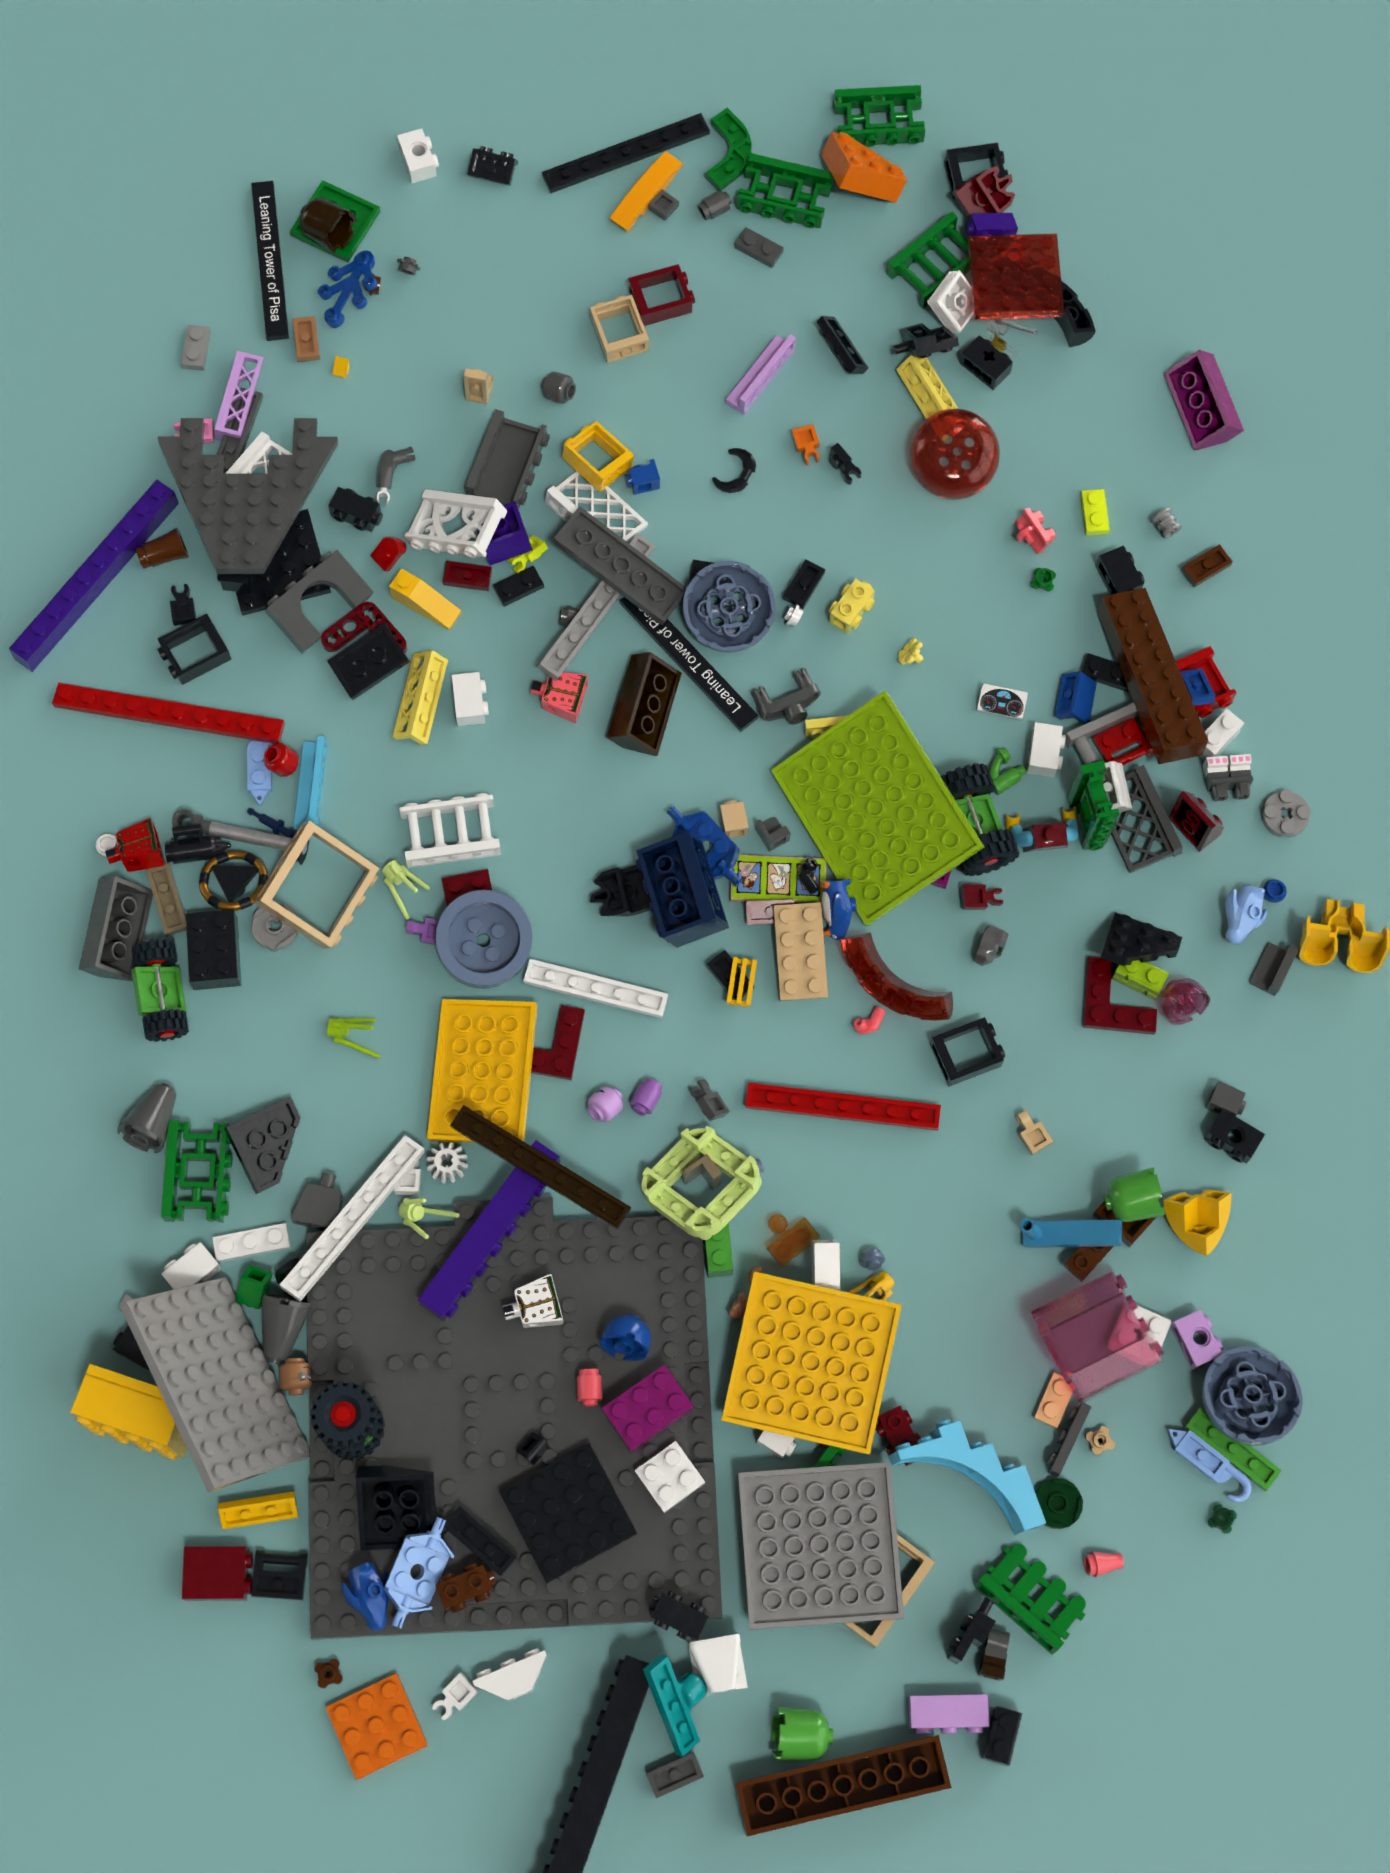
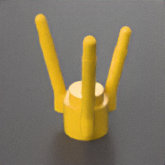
M881 1271L877 1275L873 1274L868 1280L851 1289L848 1293L855 1294L870 1285V1290L864 1296L871 1297L875 1294L880 1297L883 1295L880 1300L886 1301L893 1294L891 1289L895 1286V1282L885 1271Z

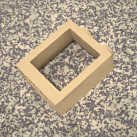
M632 295L620 296L615 300L606 303L600 302L590 307V319L607 363L649 351V338ZM629 312L637 335L608 343L600 321Z

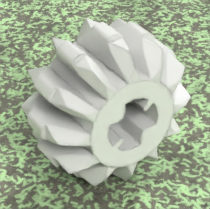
M450 1142L448 1148H445L444 1144L440 1143V1151L432 1148L431 1153L434 1156L427 1157V1162L431 1164L427 1167L428 1172H434L432 1175L434 1180L441 1177L442 1184L446 1183L447 1178H450L451 1182L455 1183V1175L459 1178L464 1177L461 1170L468 1169V1164L464 1163L468 1157L466 1154H461L463 1151L461 1146L454 1149V1144ZM445 1159L447 1161L451 1159L452 1165L450 1167L448 1165L444 1167L443 1161Z

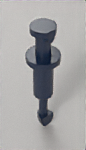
M253 808L247 809V813L250 816L254 815L259 819V822L273 829V834L278 835L282 833L286 837H294L295 830H289L284 827L285 822L283 820L276 821L266 814L260 815Z

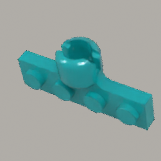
M660 1654L643 1671L674 1751L677 1755L683 1757L700 1742L690 1711L692 1707L697 1705L706 1696L707 1686L698 1674L691 1673L690 1671L676 1679L668 1656Z

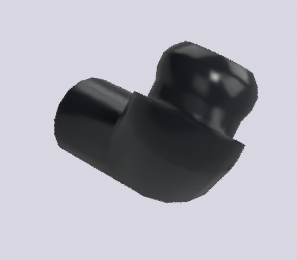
M808 858L802 863L798 875L799 880L810 895L820 889L813 879L818 866L817 861L813 858Z

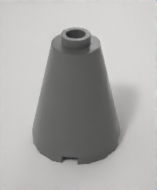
M165 1083L155 1085L119 1124L117 1132L118 1134L120 1132L124 1134L123 1140L145 1152L149 1148L155 1149L154 1153L162 1151L168 1132V1123L171 1120L176 1100L173 1087Z
M263 1294L262 1339L263 1353L265 1357H268L267 1362L282 1364V1360L289 1358L311 1309V1303H307L305 1300L299 1302L296 1299L280 1295Z

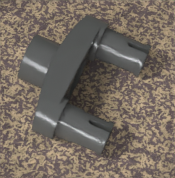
M806 668L800 669L801 674L799 670L793 674L801 689L774 702H771L763 686L759 687L760 692H758L757 688L751 692L763 720L773 721L786 717L791 725H795L807 718L808 713L805 708L815 702L821 692L818 686L812 682Z

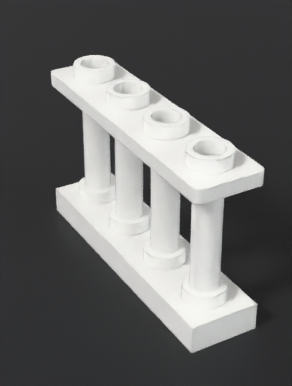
M480 793L471 798L458 796L449 801L431 800L427 804L408 803L404 807H400L401 819H408L412 845L410 851H405L407 867L412 868L501 855L499 838L494 839L491 837L488 808L494 807L493 795ZM478 809L482 839L471 842L467 836L464 811ZM455 813L459 842L455 845L447 846L444 842L441 814ZM432 816L435 845L433 848L424 849L421 847L418 818Z

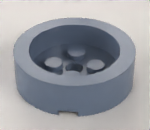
M491 890L472 891L456 898L442 913L436 930V951L446 972L456 981L479 989L498 987L514 978L524 967L532 946L531 925L526 913L510 897ZM486 934L490 938V944L487 947H481L477 944L476 939L479 935Z

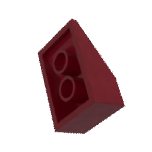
M1186 791L1180 793L1169 815V819L1200 852L1221 835L1224 829L1222 821L1218 816L1212 815L1208 811L1202 799L1196 798L1193 793Z

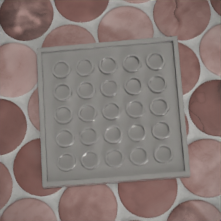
M890 1462L738 1473L749 1630L904 1619Z

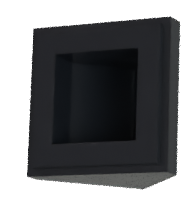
M531 1432L516 1452L534 1466L550 1446L543 1438Z

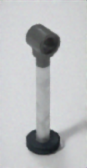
M187 809L177 811L172 817L173 827L181 826L184 819L190 818V825L201 824L203 834L283 851L287 849L293 839L203 820V816L193 814ZM191 834V835H183V836L191 837V836H194V835H195V836H199V835H198V834ZM309 840L296 860L299 861L300 865L303 864L306 858Z

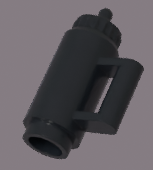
M201 824L172 827L174 840L165 844V855L167 862H173V864L211 860L215 856L224 853V850L230 848L231 843L223 842L221 837H204ZM183 835H199V837L181 840H179L178 836Z

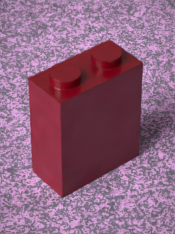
M246 1546L184 1547L182 1599L185 1601H247V1594H251L252 1579H248V1568L253 1567V1553H249V1548Z

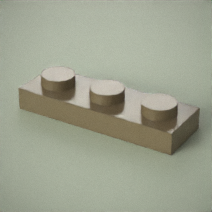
M169 862L165 863L164 866L146 869L166 937L186 931V916Z

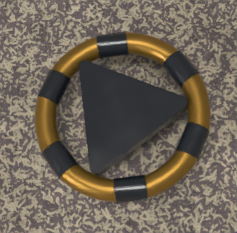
M228 851L215 856L204 866L200 873L199 889L206 902L217 909L243 910L254 904V900L269 878L264 863L250 852ZM231 859H241L255 867L221 866L219 864ZM212 870L228 902H224L210 893L208 883ZM259 873L258 887L255 892L247 898L234 902L237 897L244 894L245 887Z

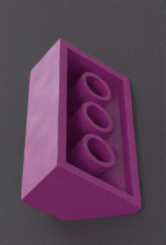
M1198 350L1164 373L1194 450L1226 443L1244 431L1214 354Z

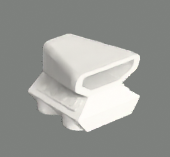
M739 1634L699 1640L688 1644L693 1673L698 1674L707 1686L706 1696L748 1688Z

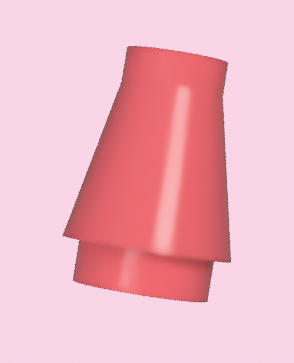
M1090 1552L1089 1555L1084 1556V1568L1088 1576L1098 1577L1116 1569H1122L1124 1565L1121 1553Z

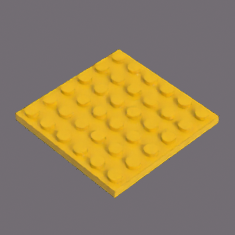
M754 1271L721 1421L870 1455L902 1305Z

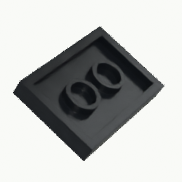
M384 622L327 662L350 698L354 700L408 664L410 660Z

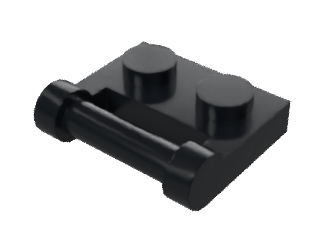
M257 1550L251 1596L303 1600L308 1554L300 1553L299 1556L265 1553L264 1550ZM264 1564L298 1566L297 1573L263 1571Z

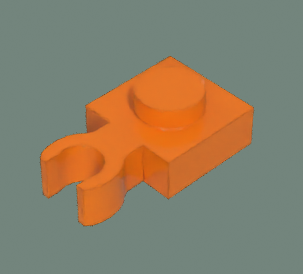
M814 424L792 429L791 434L797 453H805V464L809 465L808 457L810 456L815 457L818 463L819 453L815 449L819 448L820 443Z

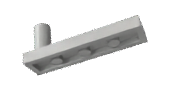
M1135 703L1067 732L1065 739L1067 748L1075 746L1085 764L1098 762L1099 759L1088 739L1131 718L1139 717Z

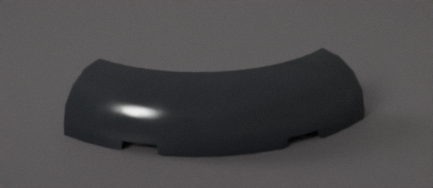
M994 262L992 272L994 296L1021 298L1044 309L1061 326L1068 340L1069 347L1086 343L1094 336L1096 330L1088 309L1084 308L1078 300V295L1063 281L1039 268L1034 270L1022 267L1020 263Z

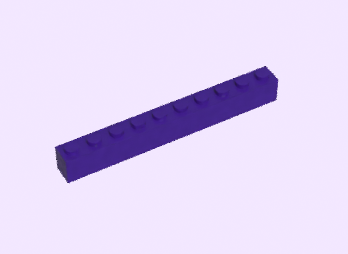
M158 480L150 486L10 646L9 650L14 660L31 672L36 669L136 554V548L143 546L179 503L173 490Z

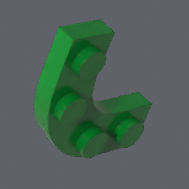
M728 107L711 119V125L725 138L729 145L728 155L706 172L705 177L717 190H723L744 173L749 154L751 153L752 143L750 134L745 125Z

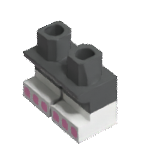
M1251 754L1230 755L1229 758L1228 756L1206 758L1202 766L1207 792L1212 791L1215 802L1227 800V790L1234 789L1236 799H1248L1250 796V785L1253 782L1250 768L1252 763Z

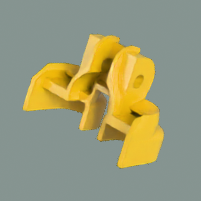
M1326 899L1322 911L1321 924L1310 923L1311 916L1307 915L1302 925L1299 958L1304 963L1312 966L1327 965L1335 959L1338 952L1337 934L1348 935L1350 942L1347 947V966L1359 973L1374 972L1382 967L1390 950V930L1385 926L1381 933L1366 931L1364 924L1365 904L1352 902L1350 908L1340 907V900Z

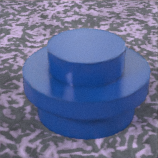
M1269 880L1263 886L1265 890L1264 897L1269 902L1278 903L1286 896V886L1279 880Z

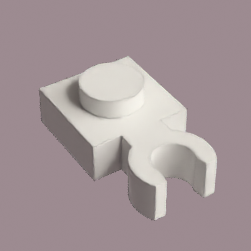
M420 1159L394 1189L395 1195H420L422 1172L421 1169H416L420 1164Z
M459 1673L442 1691L446 1698L435 1702L432 1709L437 1710L443 1705L446 1708V1713L441 1719L446 1720L451 1717L454 1706L459 1711L462 1710L477 1695L479 1690L463 1673Z

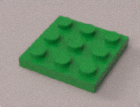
M322 180L309 201L322 197L354 213L356 223L353 222L351 230L354 231L352 239L344 249L338 248L333 253L302 232L300 216L291 228L290 234L294 238L349 262L381 212L380 207Z

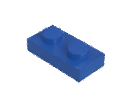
M1203 668L1180 671L1194 706L1215 703V694Z

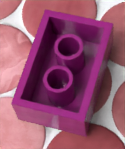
M664 1364L602 1408V1413L632 1454L693 1411V1404Z

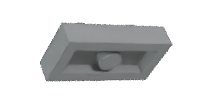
M187 326L181 361L182 369L205 371L211 334L210 327Z

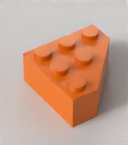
M831 132L821 156L838 187L896 203L907 182L902 169L884 159L875 151L862 145L850 135L843 132L840 134Z

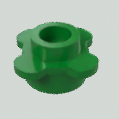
M1036 568L1033 572L1035 577L1031 586L1034 589L1042 588L1048 592L1052 591L1054 588L1052 583L1056 573L1047 568Z

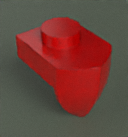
M385 537L370 556L384 572L392 569L401 555L405 554L407 546L401 539Z

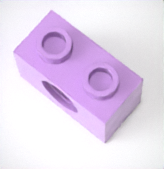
M1201 1309L1174 1321L1170 1325L1192 1371L1213 1362L1222 1354V1343L1218 1337H1214L1210 1329L1212 1328L1211 1321L1206 1314L1203 1315ZM1193 1334L1202 1335L1204 1344H1196L1193 1340Z

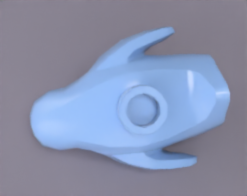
M1245 885L1238 889V894L1236 889L1230 891L1225 903L1228 929L1224 936L1230 943L1234 945L1240 944L1248 934L1264 922L1267 915L1266 909L1262 911L1264 889Z

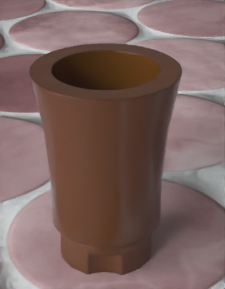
M178 528L144 543V546L136 548V553L143 569L174 560L189 558Z

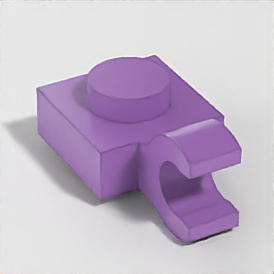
M425 918L424 924L408 921L406 933L422 935V943L436 945V930L439 920Z

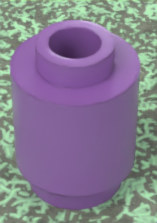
M646 1078L644 1082H641L630 1102L633 1106L632 1110L642 1116L652 1114L662 1095V1085L650 1078Z

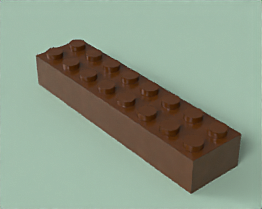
M1146 588L1102 596L1098 615L1158 764L1203 755L1208 738Z
M939 1735L734 1783L746 1837L951 1788Z

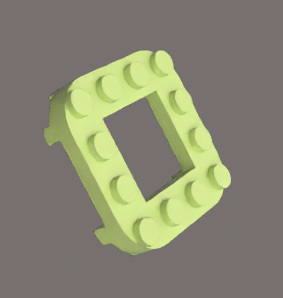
M706 1126L705 1129L698 1128L689 1131L687 1128L680 1133L681 1139L652 1169L647 1167L642 1174V1191L647 1203L686 1233L701 1240H708L721 1231L752 1199L762 1184L756 1160L751 1155L747 1157L718 1137L713 1128ZM708 1154L717 1168L733 1180L704 1209L703 1207L697 1208L670 1187L683 1175L684 1169L696 1162L700 1156L703 1157Z

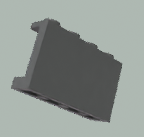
M495 409L465 485L466 495L496 498L503 506L516 501L518 509L520 505H524L527 499L526 489L534 481L535 473L533 471L535 466L539 467L542 460L541 450L543 447H547L550 434H547V425L542 424L539 429L506 419L504 411Z

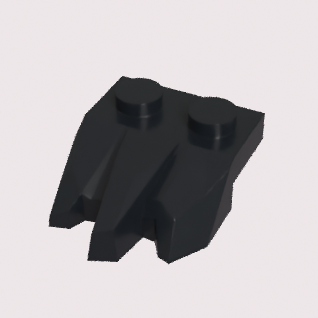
M637 865L624 869L617 867L604 871L593 881L602 890L591 895L590 903H605V907L601 909V916H634L650 911L649 903L652 901L650 895L644 890L642 881L645 878Z

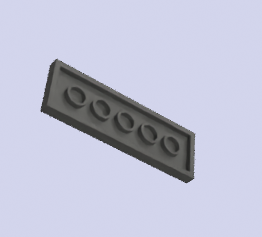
M580 506L552 540L555 545L661 625L665 623L684 598L687 587Z

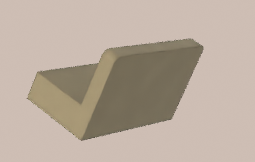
M706 1154L683 1170L682 1181L686 1185L699 1175H702L713 1190L720 1185L722 1173L708 1154Z

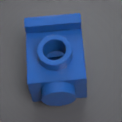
M651 459L648 465L639 464L629 469V474H625L627 487H632L634 495L660 489V477L654 459Z

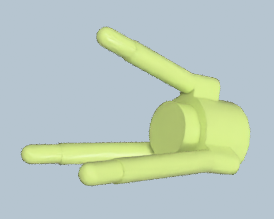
M393 860L382 870V874L386 877L383 882L389 887L401 912L408 921L410 917L393 884L399 885L404 882L414 893H417L418 889L406 878L408 876L426 890H430V886L411 873L404 865L401 866L396 860Z
M404 1198L399 1207V1215L404 1219L403 1224L410 1226L425 1239H428L429 1235L414 1223L422 1219L424 1213L455 1218L460 1216L459 1213L423 1207L421 1203L426 1202L425 1198Z

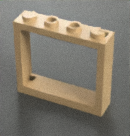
M306 821L299 827L254 900V903L323 949L335 947L342 937L340 934L342 929L351 923L354 917L352 914L356 906L359 907L365 900V891L377 880L378 876L376 873L379 867L311 821ZM311 835L365 871L327 936L272 900Z
M897 1534L898 1549L920 1564L902 1590L904 1608L935 1562ZM882 1620L872 1635L854 1622L841 1624L875 1649L895 1620Z

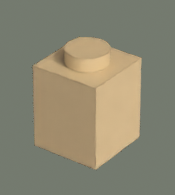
M731 800L725 802L724 805H720L722 828L729 838L748 836L749 827L744 802Z

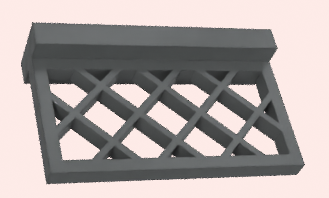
M1144 765L1135 768L1134 772L1125 775L1126 782L1133 779L1136 785L1134 794L1129 793L1130 798H1132L1131 804L1133 805L1134 800L1143 802L1146 806L1143 815L1131 810L1124 811L1125 816L1122 823L1116 822L1111 832L1130 873L1172 855L1173 857L1180 855L1183 849ZM1128 815L1141 819L1137 830L1124 825ZM1144 820L1154 823L1156 828L1153 835L1140 831ZM1122 829L1135 833L1131 845L1121 841L1120 834ZM1138 835L1151 839L1147 850L1134 846ZM1153 841L1164 844L1166 852L1159 855L1150 852ZM1132 850L1145 854L1142 862L1132 865L1129 859Z

